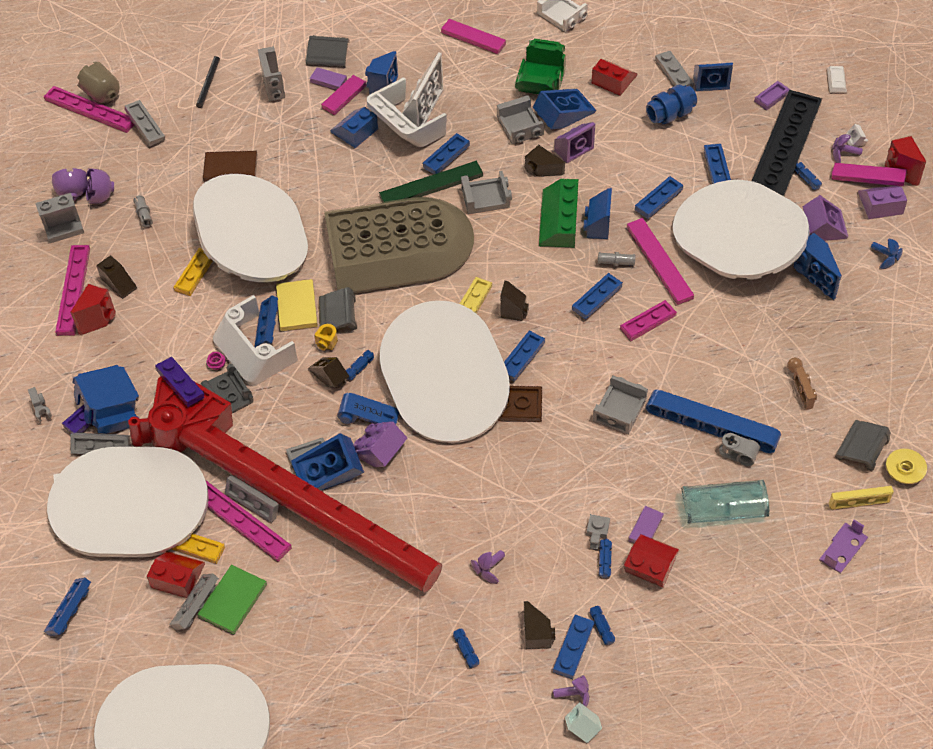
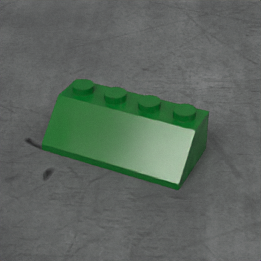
M561 178L543 189L539 246L575 248L579 179Z

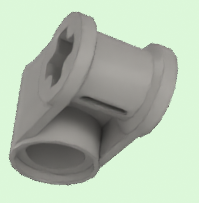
M727 433L723 436L722 444L719 448L722 457L739 462L744 466H752L760 450L757 442L733 433Z

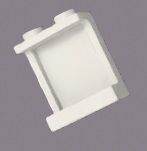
M538 0L537 14L566 32L587 17L588 4L584 3L579 6L571 0Z

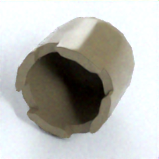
M95 61L89 67L87 65L84 66L77 76V79H79L77 86L97 103L107 104L113 101L120 90L117 78L100 62Z

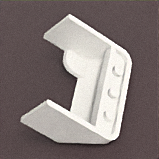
M404 77L367 97V107L400 137L417 147H424L446 135L447 114L443 113L417 127L394 106L406 100V79Z
M254 295L227 310L213 335L215 347L224 355L229 364L235 366L237 373L248 386H256L298 361L293 341L277 350L267 343L255 348L239 329L240 326L259 316L257 300Z

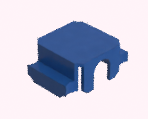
M114 365L80 373L78 376L73 377L75 402L79 405L82 396L85 405L84 420L87 424H91L92 410H94L92 425L98 429V433L108 434L129 428L128 420L131 417H138L134 411L139 395L124 367Z

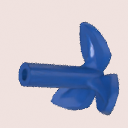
M890 238L888 239V248L876 242H873L871 245L872 249L888 256L879 268L881 269L894 265L895 258L898 261L903 253V248L899 249L898 242Z

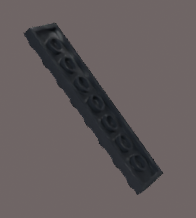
M789 90L752 182L759 183L785 197L796 164L800 159L821 106L822 98Z

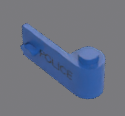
M345 393L342 397L337 417L345 424L355 422L357 418L374 424L392 421L396 424L399 411L393 406L354 393Z

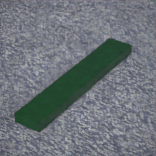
M476 160L379 192V197L382 202L423 197L461 184V176H468L469 181L483 177V171Z

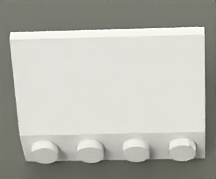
M438 52L422 78L418 80L416 89L411 92L410 100L405 103L402 114L417 127L427 122L444 90L442 53Z

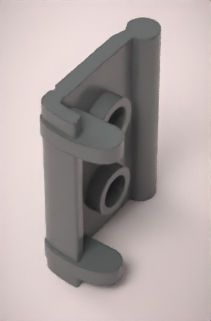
M309 36L306 65L346 67L349 38Z
M346 287L319 296L320 326L331 324L336 329L349 326L352 330L357 329L354 309L356 297L351 288Z
M229 364L226 367L227 372L209 381L204 380L201 382V385L229 401L232 413L252 404L254 398L250 389L246 387L237 373L235 366Z
M855 420L835 457L839 460L844 458L865 463L867 469L873 471L876 467L875 462L884 445L890 441L891 432L886 426Z

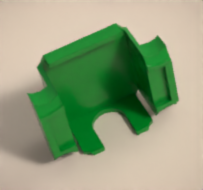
M536 38L529 40V45L526 47V61L522 59L515 88L519 92L540 94L541 91L560 90L566 71V55L563 54L565 45L556 41Z

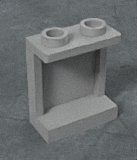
M274 46L258 49L261 72L269 101L285 98L282 74L278 70Z
M529 96L497 105V118L512 145L544 135L543 121L539 122L534 114Z
M499 171L498 178L469 182L468 176H461V189L468 214L510 208L509 200H512L511 190L507 189L509 187L508 178L504 177L503 171Z
M71 193L35 203L49 243L84 233Z
M612 376L603 399L599 405L596 404L593 410V421L629 435L647 400L648 389L640 384L629 382L622 377Z

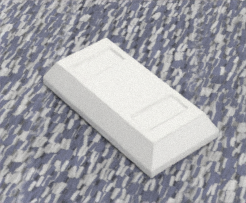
M829 66L827 68L829 92L847 93L844 67Z

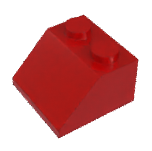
M600 59L592 68L591 83L621 96L637 77V73L611 61Z
M912 136L892 140L888 149L885 167L907 169L905 182L918 186L926 164L924 156Z
M88 284L70 313L78 334L84 335L106 327L115 317L116 311L108 289Z
M640 534L624 564L625 572L664 588L679 549Z
M167 551L155 558L146 577L152 589L187 598L195 587L205 562Z

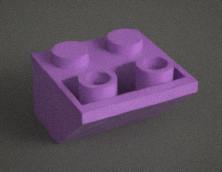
M393 421L372 423L365 429V434L357 439L353 445L359 459L373 467H385L407 440V437Z

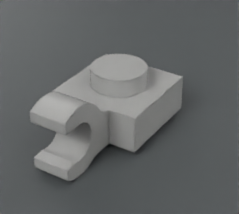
M35 387L28 389L37 420L41 422V415L45 413L51 418L50 409L43 406L46 402L42 393L38 394Z
M590 514L586 536H591L590 549L598 550L600 538L607 539L610 518Z

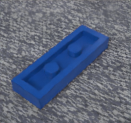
M456 133L422 163L423 168L432 174L441 172L470 146V141Z
M722 144L704 145L703 150L712 184L731 180Z
M669 176L635 205V211L649 219L683 190V184Z
M610 273L606 274L572 305V310L586 320L622 288L623 282Z
M273 295L261 302L255 348L265 343L271 345L273 342V332L276 325L275 317L278 310V298Z
M530 330L504 361L509 380L515 382L545 344V338Z
M85 577L75 579L43 632L49 636H55L65 631L67 621L76 613L80 600L87 595L91 581Z
M576 614L574 615L554 665L553 673L572 680L574 679L595 621Z

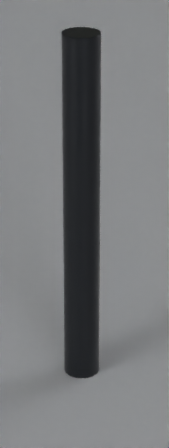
M214 56L196 103L198 108L203 107L220 61L218 56Z

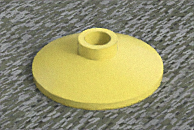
M898 449L888 456L886 469L889 475L896 481L904 484H914L925 477L927 463L914 450Z

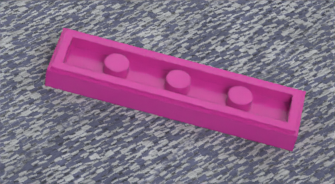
M448 19L441 28V33L496 54H499L506 45V40L452 19Z
M834 163L832 180L904 186L907 169Z

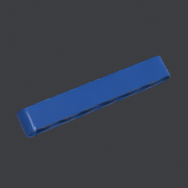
M658 389L653 390L646 405V410L655 416L721 438L727 433H733L745 439L753 440L759 444V451L765 453H774L781 437V432L774 427Z

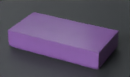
M318 67L310 77L311 83L335 90L347 81L346 75Z
M777 81L757 95L754 102L768 110L785 98L791 89Z
M645 506L628 541L635 543L640 534L653 539L664 513Z

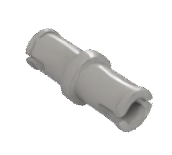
M136 196L133 199L136 206V214L140 217L142 226L149 227V222L151 225L153 224L150 208L146 205L144 196Z
M599 252L598 264L635 266V254Z

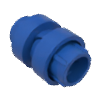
M678 84L669 88L667 93L660 92L652 96L651 101L646 105L647 115L653 123L667 124L674 121L677 116L682 117L691 113L693 107L697 104V95L691 86Z

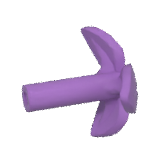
M843 134L834 141L832 150H834L833 157L837 163H841V151L857 155L862 154V148L845 144L851 138L848 134Z
M499 550L492 556L491 552H486L478 558V562L471 560L472 568L476 574L481 572L482 578L487 582L499 583L497 577L489 572V569L503 559L505 553Z
M584 675L572 681L574 687L553 690L555 698L580 695L585 707L589 703V684Z

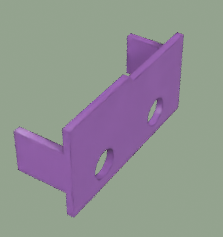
M853 520L851 526L844 523L832 539V544L819 560L841 574L868 539V536L862 533L864 525L856 520ZM857 540L859 545L854 546L851 544V541ZM838 557H844L846 561L840 563Z

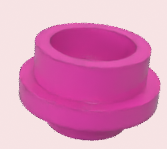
M212 352L208 355L206 362L210 369L218 370L224 367L226 360L220 352Z

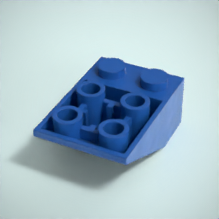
M813 233L808 237L807 246L794 262L793 267L798 273L804 275L812 284L821 289L825 295L835 300L842 275L828 243Z

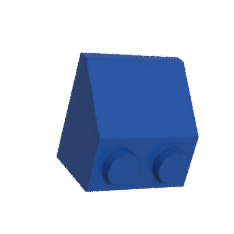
M396 51L373 59L370 65L366 67L365 75L368 78L367 88H369V95L397 81L399 75Z
M733 62L695 65L693 79L696 91L730 89Z
M362 107L351 112L333 127L330 132L352 147L357 148L379 129L377 115L366 107Z
M608 188L589 199V206H585V217H588V220H584V231H587V238L608 239L612 188Z

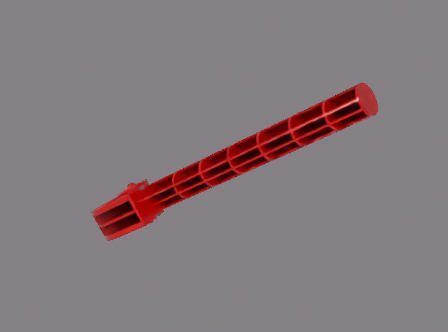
M160 376L157 380L154 404L149 411L148 418L139 419L138 417H131L128 420L131 442L134 447H141L143 444L152 443L153 447L168 448L180 453L189 448L422 592H428L437 581L442 570L440 562L226 434L233 426L231 403L197 382L195 383L203 391L204 398L187 407Z

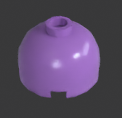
M72 168L73 171L67 172V169H62L52 174V185L57 195L61 196L71 193L73 200H76L85 193L88 180L84 170Z
M88 168L86 175L89 179L85 191L86 199L89 201L88 204L103 203L110 197V193L114 192V182L110 180V176L105 171Z

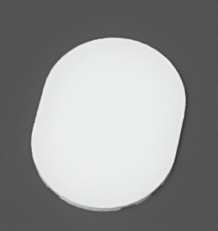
M227 174L208 180L196 192L193 201V216L199 241L204 253L209 259L217 263L220 269L228 274L233 273L241 276V279L248 281L274 282L285 279L288 275L295 274L302 267L308 251L306 234L295 203L278 186L251 175Z
M747 180L722 181L698 190L683 202L677 210L673 221V233L676 242L685 254L712 271L732 279H736V277L747 278V280L762 278L763 275L772 272L775 274L787 268L803 253L810 234L807 217L796 203L759 183Z
M429 301L407 309L388 327L380 347L381 369L396 407L404 422L411 429L428 440L452 444L475 439L494 426L507 406L510 383L507 368L492 334L479 315L458 303Z
M162 447L100 448L78 457L58 475L48 496L47 514L50 525L59 540L78 553L97 557L156 556L183 544L191 537L190 535L195 529L200 526L208 507V487L203 473L196 463L178 451Z
M217 664L157 666L131 675L118 684L107 696L98 712L95 723L96 749H265L270 732V714L265 697L259 687L247 675L234 668Z

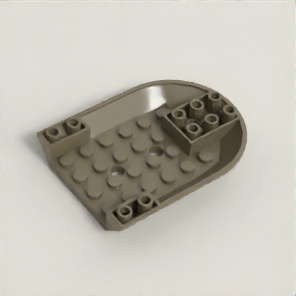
M413 197L324 211L337 290L349 287L354 293L437 280L459 269L466 262L473 249L474 232L469 219L459 208L441 199ZM400 229L406 230L403 233L397 232ZM369 235L370 237L362 238L361 236Z

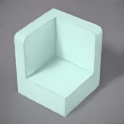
M580 702L565 716L568 730L586 743L602 729L599 717Z

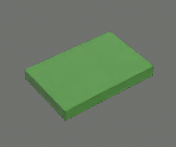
M231 564L198 613V617L234 635L267 586V581Z

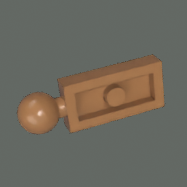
M793 357L788 361L787 367L789 371L794 373L793 380L805 410L813 409L815 400H817V393L810 385V376L805 372L802 361L799 358Z

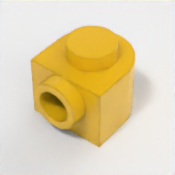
M331 324L320 326L314 335L317 347L324 351L327 349L333 350L338 342L336 328Z

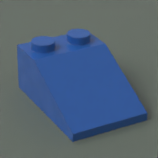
M578 89L541 91L533 105L534 110L551 129L565 128L596 112V109Z
M341 433L291 460L296 476L320 491L348 482L364 473L351 438Z

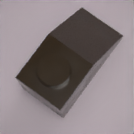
M538 145L525 156V169L537 177L562 176L565 174V161Z
M111 255L96 265L101 280L122 299L137 289V286L124 267Z
M504 280L500 295L501 318L523 321L524 314L527 315L529 311L526 295L509 281Z
M322 357L308 368L327 387L338 388L349 377L337 357Z
M524 601L526 649L551 648L552 640H556L555 627L551 628L550 619L530 602Z

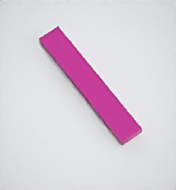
M53 86L44 95V99L47 102L125 133H128L135 125L127 114L56 86Z
M640 218L627 223L626 228L676 304L679 305L694 299L693 292L645 220Z
M71 245L55 331L57 336H75L76 326L70 311L83 293L90 254L89 245Z
M206 481L209 495L207 508L277 562L292 549L291 544Z

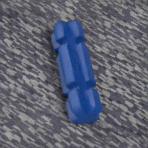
M802 162L796 164L795 171L810 184L812 189H819L822 182L818 178L816 179V176Z
M366 350L362 354L363 356H360L350 365L351 368L346 369L349 375L348 380H352L356 376L355 374L362 371L374 359L373 352Z
M609 539L600 540L599 566H601L599 567V576L608 578L611 576V568L609 567H611L612 551L610 550L612 549V542Z
M597 605L590 608V615L595 620V625L600 636L603 637L604 644H613L615 636L610 631L611 628L602 614L601 607Z
M464 629L455 630L453 637L458 643L464 658L467 660L468 666L470 668L478 666L479 659L474 653L475 651L466 637Z

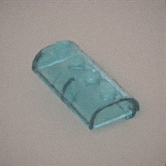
M764 480L682 486L681 488L688 524L769 517V499Z

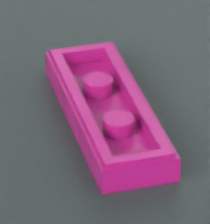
M352 75L321 104L322 109L336 115L367 86L366 81Z
M664 300L621 324L620 330L630 341H633L674 318L677 312Z

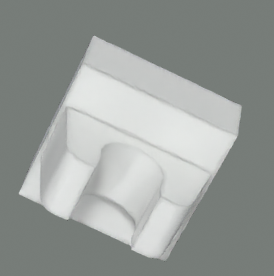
M854 124L846 133L851 136L847 141L850 146H864L868 142L860 125Z

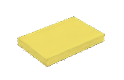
M313 279L276 284L280 330L287 331L318 327Z

